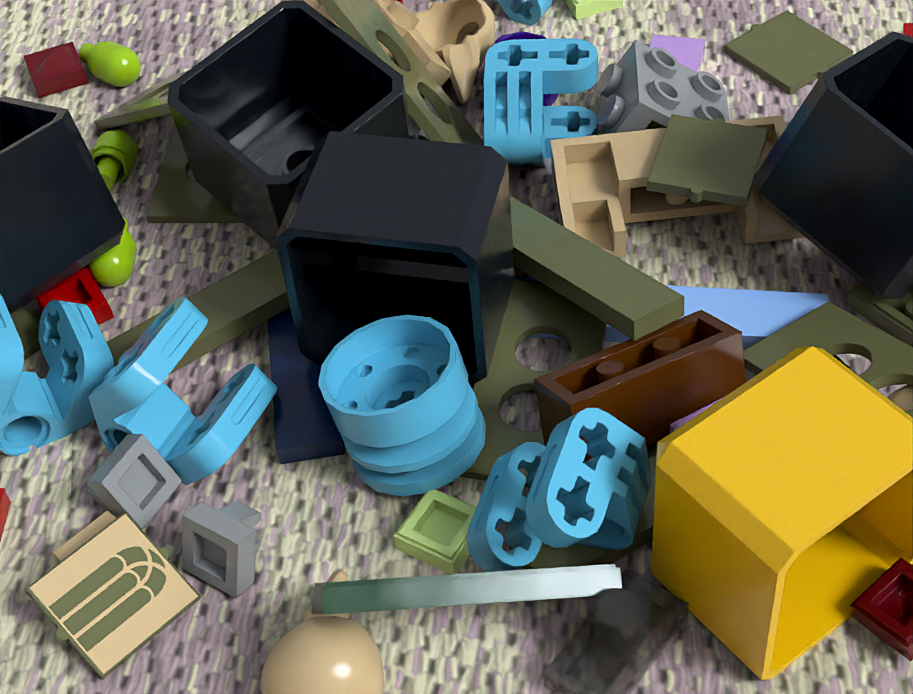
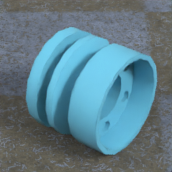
M401 315L379 319L358 328L334 346L321 366L318 385L338 431L341 433L361 481L376 492L403 497L425 494L430 490H436L454 482L475 463L485 445L486 423L478 407L476 395L468 382V373L458 345L449 328L431 317Z

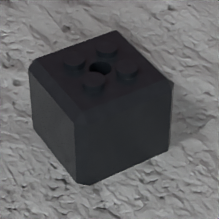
M303 0L281 1L169 85L167 102L195 181L275 250L277 249L276 235L317 141L330 131L412 139L403 75Z
M894 31L822 73L754 175L757 195L762 202L879 299H902L913 289V37Z
M3 96L0 97V294L9 313L12 314L120 244L125 221L69 110Z
M334 131L328 132L317 141L275 238L300 353L316 365L322 366L334 346L358 328L379 319L401 315L431 317L448 327L453 335L468 373L469 384L474 385L486 378L515 278L508 161L491 146Z

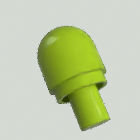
M102 41L96 45L86 43L80 49L79 57L81 61L87 63L91 73L105 83L115 87H126L133 84L140 75V59L132 49L113 41Z
M109 130L103 133L97 139L90 153L109 190L112 189L114 182H122L126 177H129L138 157V147L131 135L121 130ZM122 165H123V166H124V170H123L122 173L118 176V173H119V171H120V169H121V167H122Z
M123 218L125 227L120 244L87 264V268L95 282L105 287H117L124 284L134 271L137 246L133 236L128 232L129 223L125 218Z

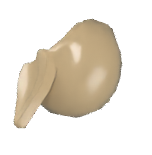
M483 0L433 2L429 9L414 13L419 19V23L415 28L451 70L452 74L447 80H451L459 102L466 104L470 100L477 70L485 62L488 49L494 45V14Z
M343 570L334 571L327 582L348 581V575ZM310 606L303 615L301 622L286 632L268 651L261 672V693L383 694L385 682L382 658L368 629L360 622L349 619V613L312 614Z

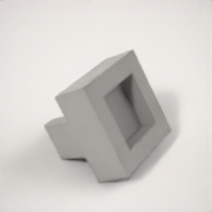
M127 434L86 484L89 486L87 489L88 493L105 511L108 510L117 518L124 512H127L143 530L182 480L143 434Z
M202 501L182 515V569L232 597L238 598L254 583L255 552L260 548L261 541L256 539V530L252 527L261 521V513L239 501L218 510Z

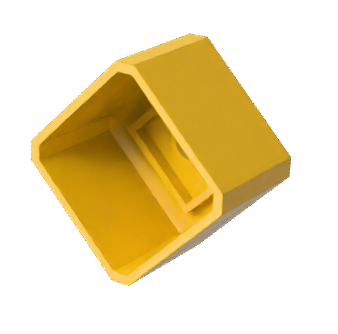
M814 346L796 348L657 442L651 574L761 680L774 678L853 616L850 604L900 557L913 565V418L824 349Z

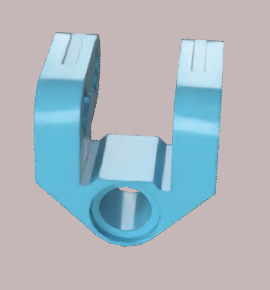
M574 38L506 40L490 47L485 56L484 146L495 148L508 161L511 167H523V163H532L534 167H545L546 158H551L550 140L598 135V119L596 114L590 109L581 106H543V94L580 93L591 89L596 84L598 79L597 48L591 42Z
M0 294V450L4 454L20 456L30 451L29 446L35 445L37 449L93 423L95 417L88 397L96 387L104 382L103 378L110 369L114 368V360L92 311L86 304L52 300L43 309L39 322L38 336L41 350L50 369L45 378H39L36 372L22 371L24 364L22 342L4 299Z
M181 296L155 318L132 348L123 353L118 360L119 364L110 369L103 378L104 382L96 387L88 398L101 438L111 453L127 434H143L180 477L181 483L188 485L214 473L233 455L277 392V386L254 363L248 364L222 387L204 413L195 417L191 413L190 407L163 382L208 323V319L185 296Z
M585 408L558 423L553 429L546 446L537 442H525L498 457L491 469L468 528V550L474 562L486 572L516 570L535 559L540 551L542 542L554 548L568 547L574 543L613 550L629 547L633 543L652 482L645 438L609 413L599 408ZM583 436L587 440V444L579 437ZM586 453L593 457L583 463ZM524 468L528 472L527 477L518 470ZM527 483L531 487L530 491L525 495H521ZM509 523L504 541L512 547V550L505 552L501 548L503 536L495 529Z

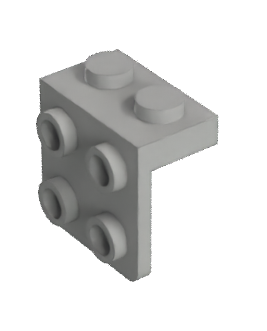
M634 40L617 65L611 63L606 67L597 84V93L600 94L598 124L601 126V135L644 130L652 120L667 127L671 114L713 121L715 118H723L725 121H730L726 91L723 84L715 76L705 71L697 73L678 63L676 58L665 49L660 47L650 48L637 40Z

